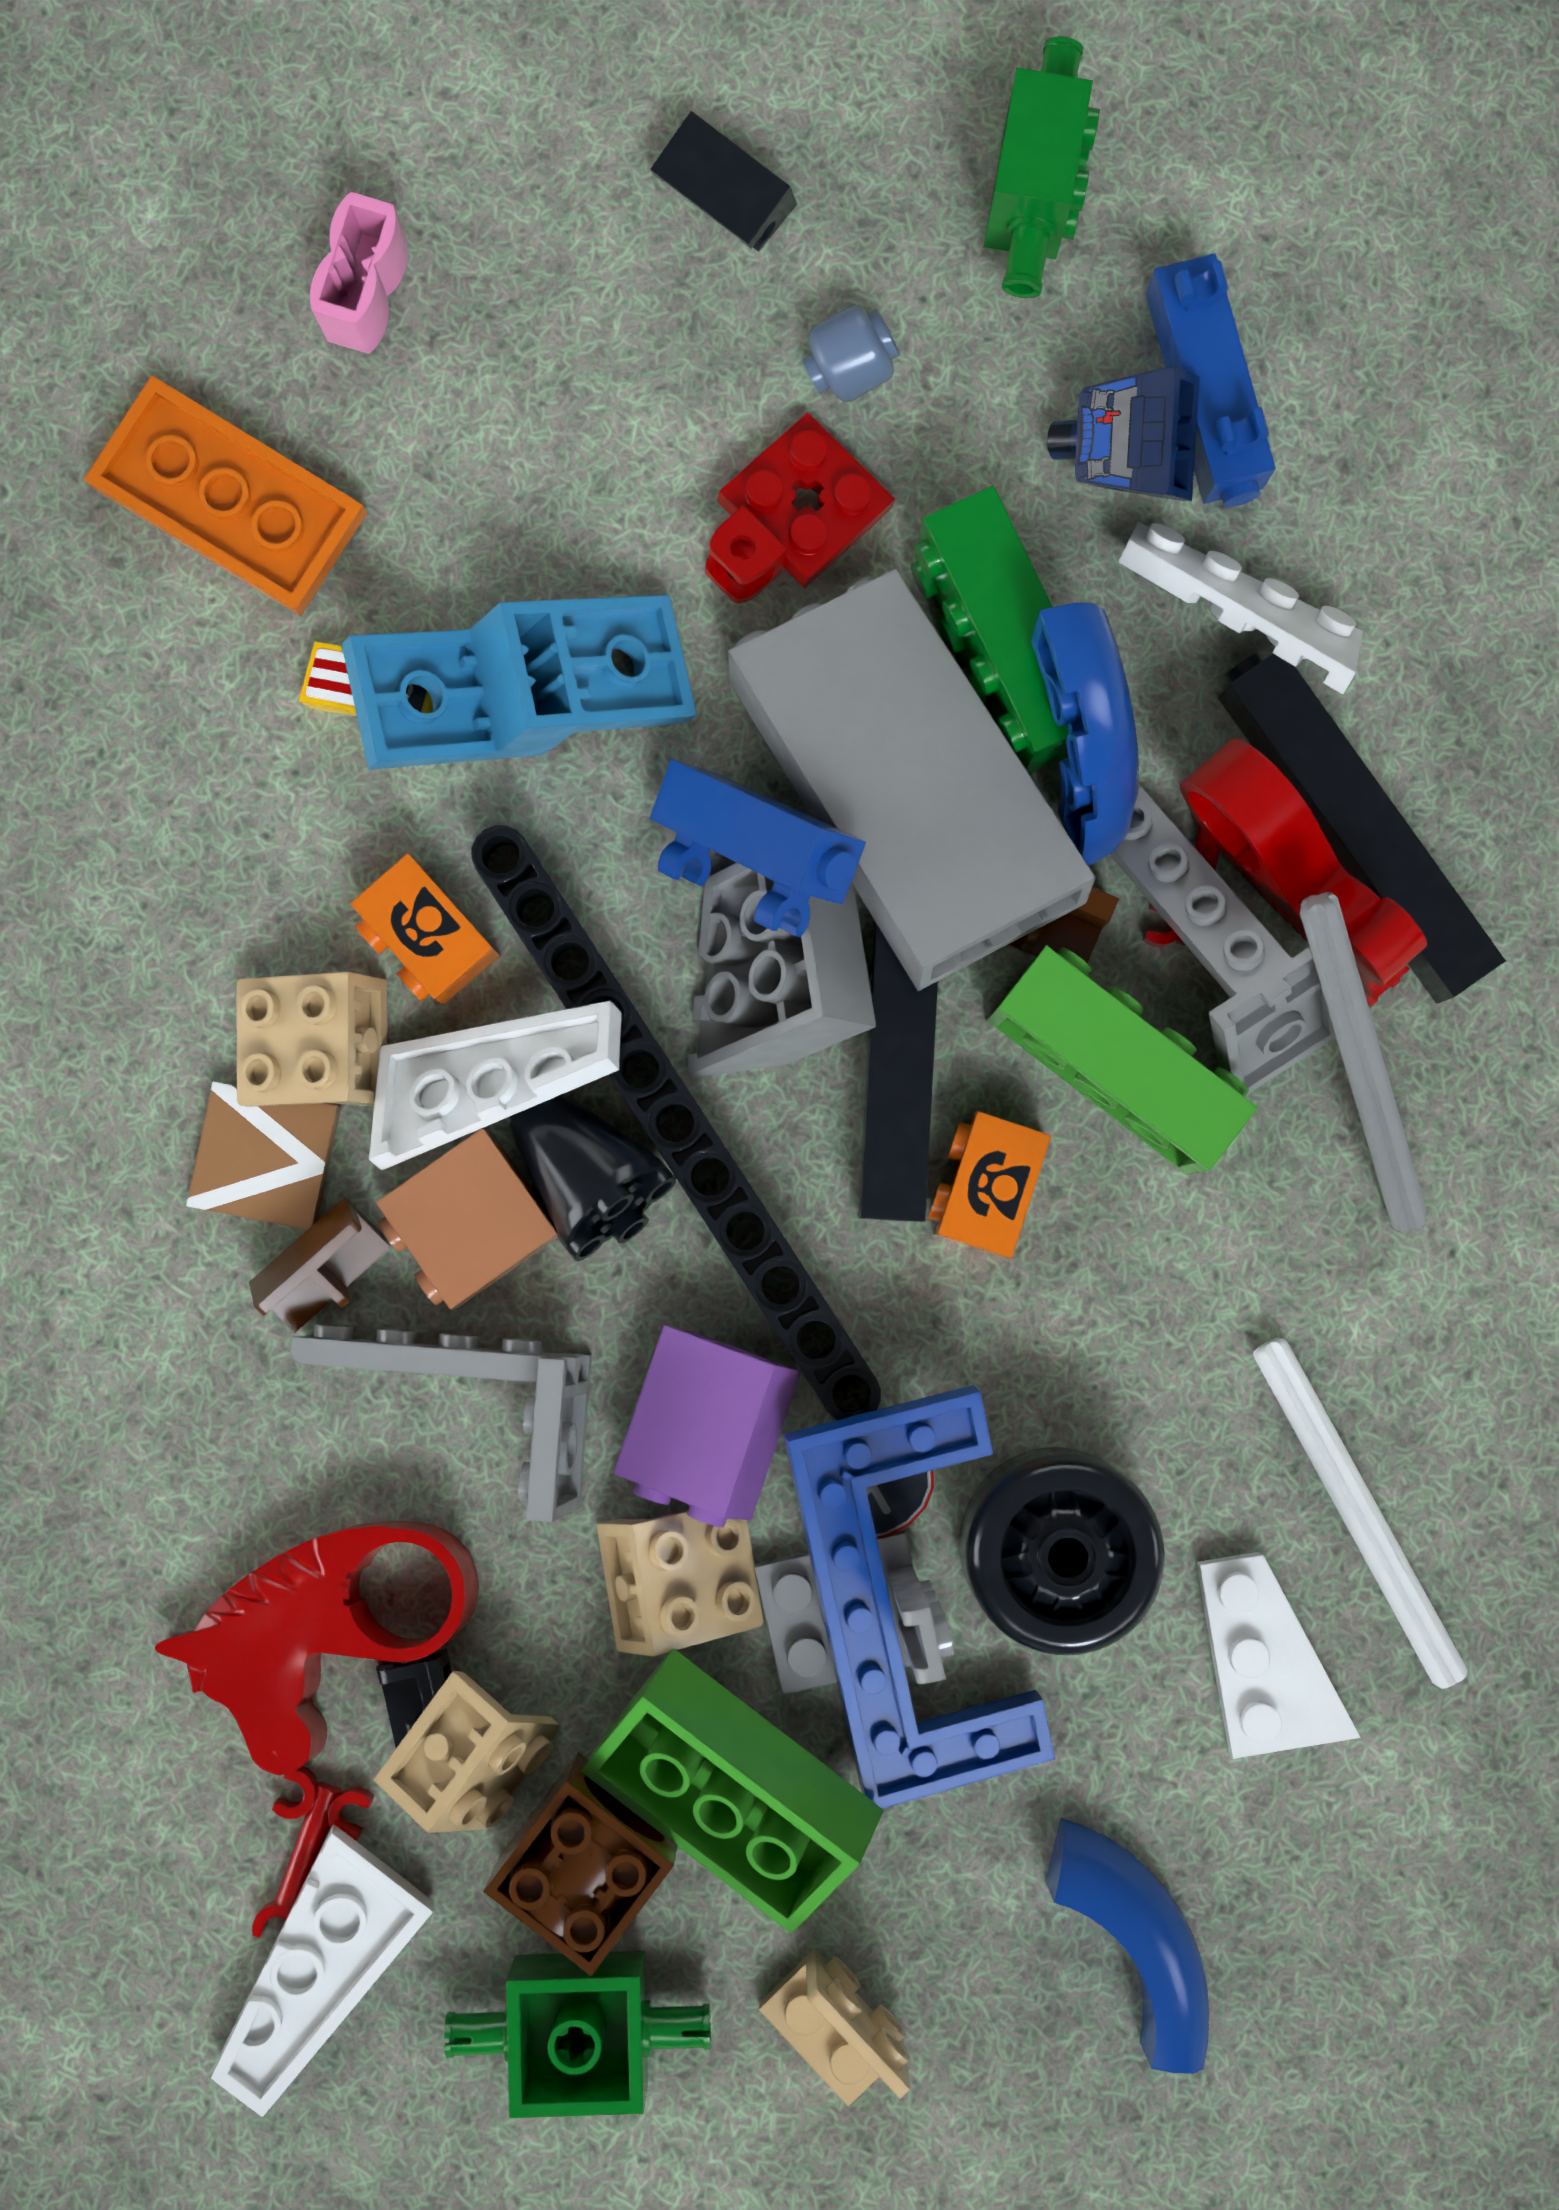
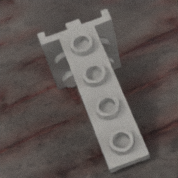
M1142 787L1139 788L1128 834L1110 856L1229 995L1230 999L1209 1012L1218 1067L1236 1076L1249 1088V1092L1246 1094L1248 1095L1336 1037L1310 947L1291 958Z
M315 1324L314 1335L291 1337V1357L300 1364L535 1382V1396H528L523 1417L525 1435L532 1436L530 1462L523 1463L518 1483L520 1502H527L526 1520L554 1522L580 1508L592 1355L542 1353V1341L518 1338H503L502 1349L478 1348L479 1336L467 1334L440 1333L439 1344L415 1343L416 1331L403 1329H377L376 1340L353 1338L354 1326L338 1324Z
M904 1531L877 1539L904 1667L912 1666L918 1684L945 1680L946 1677L941 1658L953 1656L954 1649L945 1612H942L940 1601H937L931 1581L919 1582L912 1565ZM809 1552L755 1564L756 1577L782 1694L837 1683Z

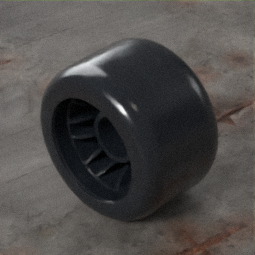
M1048 1447L1027 1451L1008 1459L992 1470L976 1488L966 1507L961 1523L959 1544L961 1564L968 1586L988 1619L1000 1631L1030 1649L1054 1655H1080L1108 1647L1130 1633L1141 1622L1158 1594L1163 1578L1165 1550L1156 1514L1146 1496L1131 1479L1109 1463L1092 1454L1070 1448ZM1062 1538L1077 1539L1081 1546L1079 1561L1068 1570L1053 1569L1048 1562L1050 1548L1056 1541Z

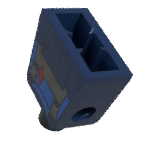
M1165 367L1083 388L1078 399L1077 420L1053 421L1049 427L1047 446L1051 458L1054 460L1075 459V477L1077 482L1153 497L1192 501L1200 376L1178 367Z

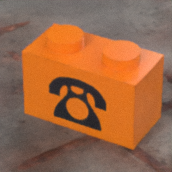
M408 853L350 903L363 918L354 926L356 930L379 955L387 948L396 955L404 964V967L396 973L397 976L421 1002L431 995L444 1006L500 956Z
M979 1111L972 1115L970 1124L959 1121L947 1154V1158L957 1161L950 1185L942 1182L938 1183L927 1215L928 1219L937 1221L934 1235L1003 1258L1012 1259L1052 1135Z

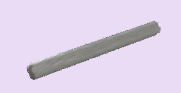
M1331 892L1310 895L1302 900L1300 916L1390 1223L1396 1231L1401 1233L1410 1229L1418 1231L1426 1224L1425 1216L1427 1211L1339 900Z

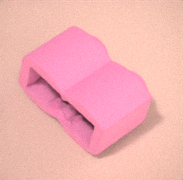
M350 192L341 201L332 218L329 235L331 252L321 261L314 274L310 289V304L327 342L369 354L380 343L386 331L390 313L388 296L399 285L405 273L408 262V243L394 204Z

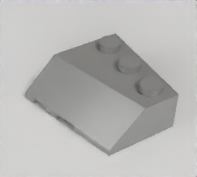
M735 863L708 877L704 887L698 955L707 961L704 995L694 996L692 1020L701 1021L698 1054L688 1055L687 1076L696 1078L790 1064L876 1027L857 903L852 882L843 904L810 896L808 902L810 907L809 924L803 935L797 937L781 928H778L777 931H772L754 921L759 901L768 891L772 890L775 881L739 863Z

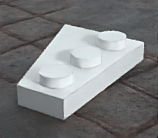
M1260 1552L1196 1562L1229 1755L1236 1759L1361 1738L1264 1555Z

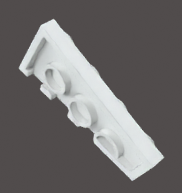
M1139 522L1137 523L1118 561L1120 564L1187 603H1197L1200 596L1212 602L1209 608L1218 618L1217 621L1238 633L1253 631L1255 628L1266 634L1269 641L1276 646L1273 654L1295 667L1300 664L1302 659H1309L1329 671L1323 683L1344 694L1356 674L1363 634L1362 630L1355 627L1356 622L1351 616L1334 607L1323 606L1319 610L1298 600L1299 594L1292 587L1281 581L1267 578L1264 582H1261L1241 572V565L1223 553L1208 551L1207 555L1185 545L1184 537L1165 525L1153 523L1148 527Z
M611 1001L380 1046L369 1160L379 1169H387L618 1071L622 1013Z
M333 1824L214 2066L211 2079L263 2117L433 1913L434 1901Z

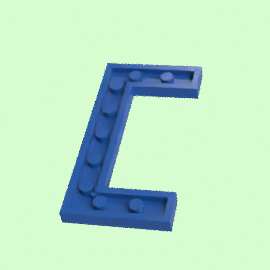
M971 1385L783 1434L861 1793L883 1809L1055 1760L1044 1701L1036 1690L916 1723L868 1500L867 1487L992 1455L993 1451L980 1390Z

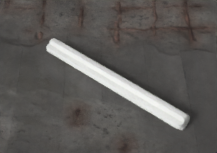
M1274 1338L1260 1345L1253 1351V1356L1432 1683L1441 1689L1459 1683L1467 1676L1468 1670L1290 1345L1283 1338Z

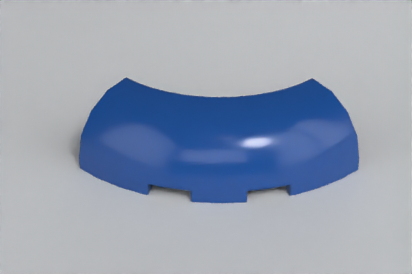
M1076 602L1039 611L1031 644L1046 687L1053 720L1058 726L1068 725L1069 731L1066 739L1069 759L1060 761L1061 794L1057 812L1064 830L1089 866L1112 854L1128 834L1138 794L1139 757L1129 688L1118 646L1106 612L1095 603Z
M1061 1818L1045 1881L1054 1903L1071 1908L1101 1925L1116 1938L1134 1961L1139 1975L1143 2000V2022L1139 2042L1151 2068L1184 2074H1194L1203 2070L1209 2035L1208 1988L1200 1952L1182 1911L1166 1887L1131 1852L1107 1836L1084 1825Z

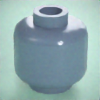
M853 304L815 325L810 330L808 342L812 354L802 360L813 384L820 394L830 388L837 398L844 402H851L887 382L894 373L892 360L898 357L900 353L879 311L875 309L868 313L862 306Z

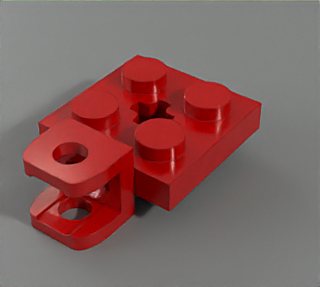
M807 412L719 490L717 502L731 516L716 529L711 537L708 550L710 555L706 561L705 574L737 604L750 601L759 595L781 574L783 568L805 589L892 509L895 498ZM803 488L815 491L819 495L817 502L821 508L817 511L808 505L801 510L795 508L793 505L797 495L795 490ZM726 570H727L735 579H732V578L727 574Z

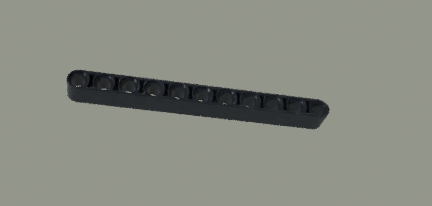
M494 825L484 829L476 837L472 845L471 859L474 867L565 1008L571 1009L606 1001L615 1002L623 1008L624 1019L621 1024L619 1070L609 1074V1076L826 1410L836 1420L877 1410L881 1402V1389L876 1377L525 838L516 829L506 825ZM512 845L518 848L519 860L511 871L495 873L489 870L488 859L497 847ZM546 897L552 900L554 903V913L546 924L539 927H531L524 924L522 911L531 899ZM571 949H579L586 952L589 957V966L580 978L565 980L558 977L556 963L564 952ZM638 1054H648L654 1057L659 1064V1073L656 1080L644 1088H636L629 1085L624 1077V1068L627 1062ZM672 1107H683L689 1110L694 1118V1127L691 1134L679 1142L664 1139L659 1131L661 1115ZM706 1160L722 1162L729 1172V1182L726 1188L714 1196L701 1194L693 1183L695 1168ZM742 1212L757 1215L764 1225V1237L761 1243L750 1250H742L735 1247L727 1235V1227L730 1220ZM776 1266H786L792 1269L799 1279L797 1295L785 1303H776L769 1300L762 1289V1279L765 1273ZM822 1321L832 1328L834 1342L826 1354L809 1356L799 1348L797 1335L805 1323ZM847 1375H856L863 1378L869 1387V1396L866 1402L855 1410H845L839 1407L833 1400L835 1384Z

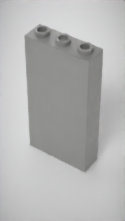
M897 569L878 578L869 576L860 579L845 594L823 605L819 603L807 605L796 612L790 621L767 632L764 630L754 631L743 637L734 648L728 650L729 683L811 817L866 841L851 882L917 991L1086 904L1095 881L1094 874Z

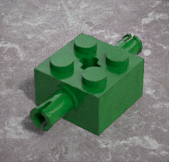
M1057 36L1045 41L1041 71L1016 67L1003 132L983 247L1009 251L1002 290L1018 298H1035L1040 296L1046 258L1056 260L1062 238L1074 239L1079 211H1082L1088 185L1089 170H1086L1089 153L1093 149L1100 109L1089 107L1093 80L1078 78L1079 64L1084 48L1080 42L1069 37Z
M645 1951L609 1952L592 1976L564 1954L515 1955L506 1979L505 2012H447L444 2039H449V2043H445L444 2051L446 2058L504 2054L505 2061H508L509 2118L644 2114L648 2088L647 2057L652 2056V2050L704 2048V2050H711L710 2003L703 2004L702 2006L652 2007L651 2000H646ZM573 2027L582 2028L583 2033L588 2035L587 2038H576Z

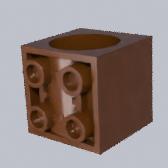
M578 1752L500 1854L483 1892L592 1976L673 1868L677 1845L582 1773L581 1770L588 1759Z

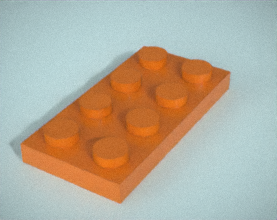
M151 375L84 478L85 482L92 489L300 617L368 514L365 507L358 501Z

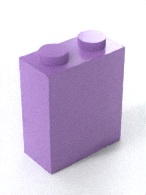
M663 1325L613 1474L635 1482L633 1493L644 1499L669 1505L671 1498L689 1504L690 1507L687 1515L709 1525L724 1527L727 1519L752 1520L801 1371L707 1336Z

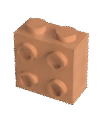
M481 1128L376 1202L385 1216L378 1221V1225L387 1240L399 1253L406 1248L409 1250L421 1267V1270L415 1273L414 1276L424 1293L436 1306L444 1301L449 1309L460 1308L558 1238L544 1205L492 1131L486 1128Z

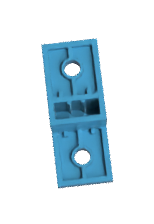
M670 595L500 602L471 629L350 635L341 644L368 770L544 755L575 732L685 724L697 716ZM612 649H619L631 658L634 665L633 677L621 674L614 667L611 658ZM407 685H419L430 694L433 701L432 713H421L412 707L406 696Z

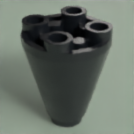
M566 1093L509 1116L511 1120L509 1123L511 1133L549 1219L557 1232V1237L575 1261H581L589 1257L612 1237L618 1243H625L636 1236L649 1221L643 1212L653 1202L666 1195L676 1183V1177L661 1159Z

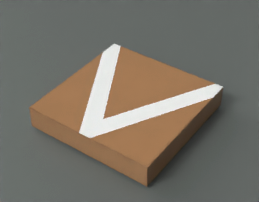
M213 1081L186 1206L308 1230L318 1221L341 1107L326 1103L255 1107L240 1106L237 1103V1086Z

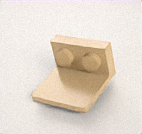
M352 972L246 978L237 981V1103L240 1106L255 1107L322 1103L374 1106L380 1046L388 1045L386 979Z
M688 1510L652 1519L620 1518L596 1524L617 1652L654 1657L668 1653L673 1648L675 1650L683 1649L763 1625L764 1619L747 1520L727 1519L724 1527H717L689 1517L687 1515Z
M453 1671L373 1780L427 1833L491 1828L502 1820L510 1810L514 1802V1797L511 1793L525 1774L529 1775L535 1772L550 1755L553 1748L550 1740L559 1729L560 1724L551 1716L510 1714L465 1672Z
M814 1948L759 2002V2011L848 2107L879 2077L901 2099L911 2089L907 2066L910 2058L905 2050L904 2043L901 2041L906 2036L904 2029L884 2006L879 2004L872 2010L856 1993L861 1988V1985L843 1961L834 1956L827 1962Z

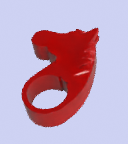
M1231 738L1180 782V790L1184 800L1202 829L1215 843L1220 852L1287 923H1291L1292 928L1307 942V936L1300 916L1302 900L1310 895H1319L1325 892H1331L1338 897L1370 1008L1378 1002V997L1389 987L1394 988L1400 982V978L1410 970L1406 965L1427 947L1425 935L1412 917L1398 903L1388 897L1380 899L1370 888L1352 877L1342 867L1302 796L1268 758L1247 742L1238 738Z
M393 1520L357 1524L308 1540L277 1555L228 1589L207 1610L195 1630L165 1639L155 1646V1650L159 1654L187 1664L193 1693L203 1691L209 1698L223 1704L230 1710L242 1732L250 1756L259 1768L275 1775L289 1774L319 1755L326 1744L327 1724L322 1713L312 1701L321 1679V1653L390 1662H410L434 1653L459 1635L470 1621L478 1599L479 1583L477 1570L470 1553L460 1540L438 1526ZM407 1542L427 1549L440 1560L448 1573L452 1587L451 1608L442 1628L434 1636L423 1639H408L389 1632L375 1620L368 1608L366 1598L360 1597L359 1580L362 1569L368 1567L377 1553L389 1543Z

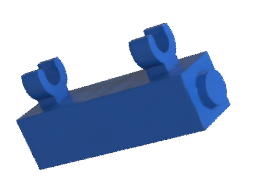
M1216 253L1155 268L1145 295L1165 367H1178L1200 376L1194 472L1203 504L1222 500L1224 507H1234L1259 497L1261 494L1260 490L1265 487L1276 467L1267 439L1269 436L1263 409L1257 403L1228 299V284L1222 262L1218 261Z
M674 759L670 760L649 818L677 832L675 840L669 843L660 855L658 861L659 872L675 880H679L681 876L696 885L703 886L711 871V857L709 855L711 849L775 881L772 890L768 891L759 901L754 921L772 931H777L778 928H781L797 937L803 935L809 924L810 907L808 902L810 896L843 904L866 841L716 772Z

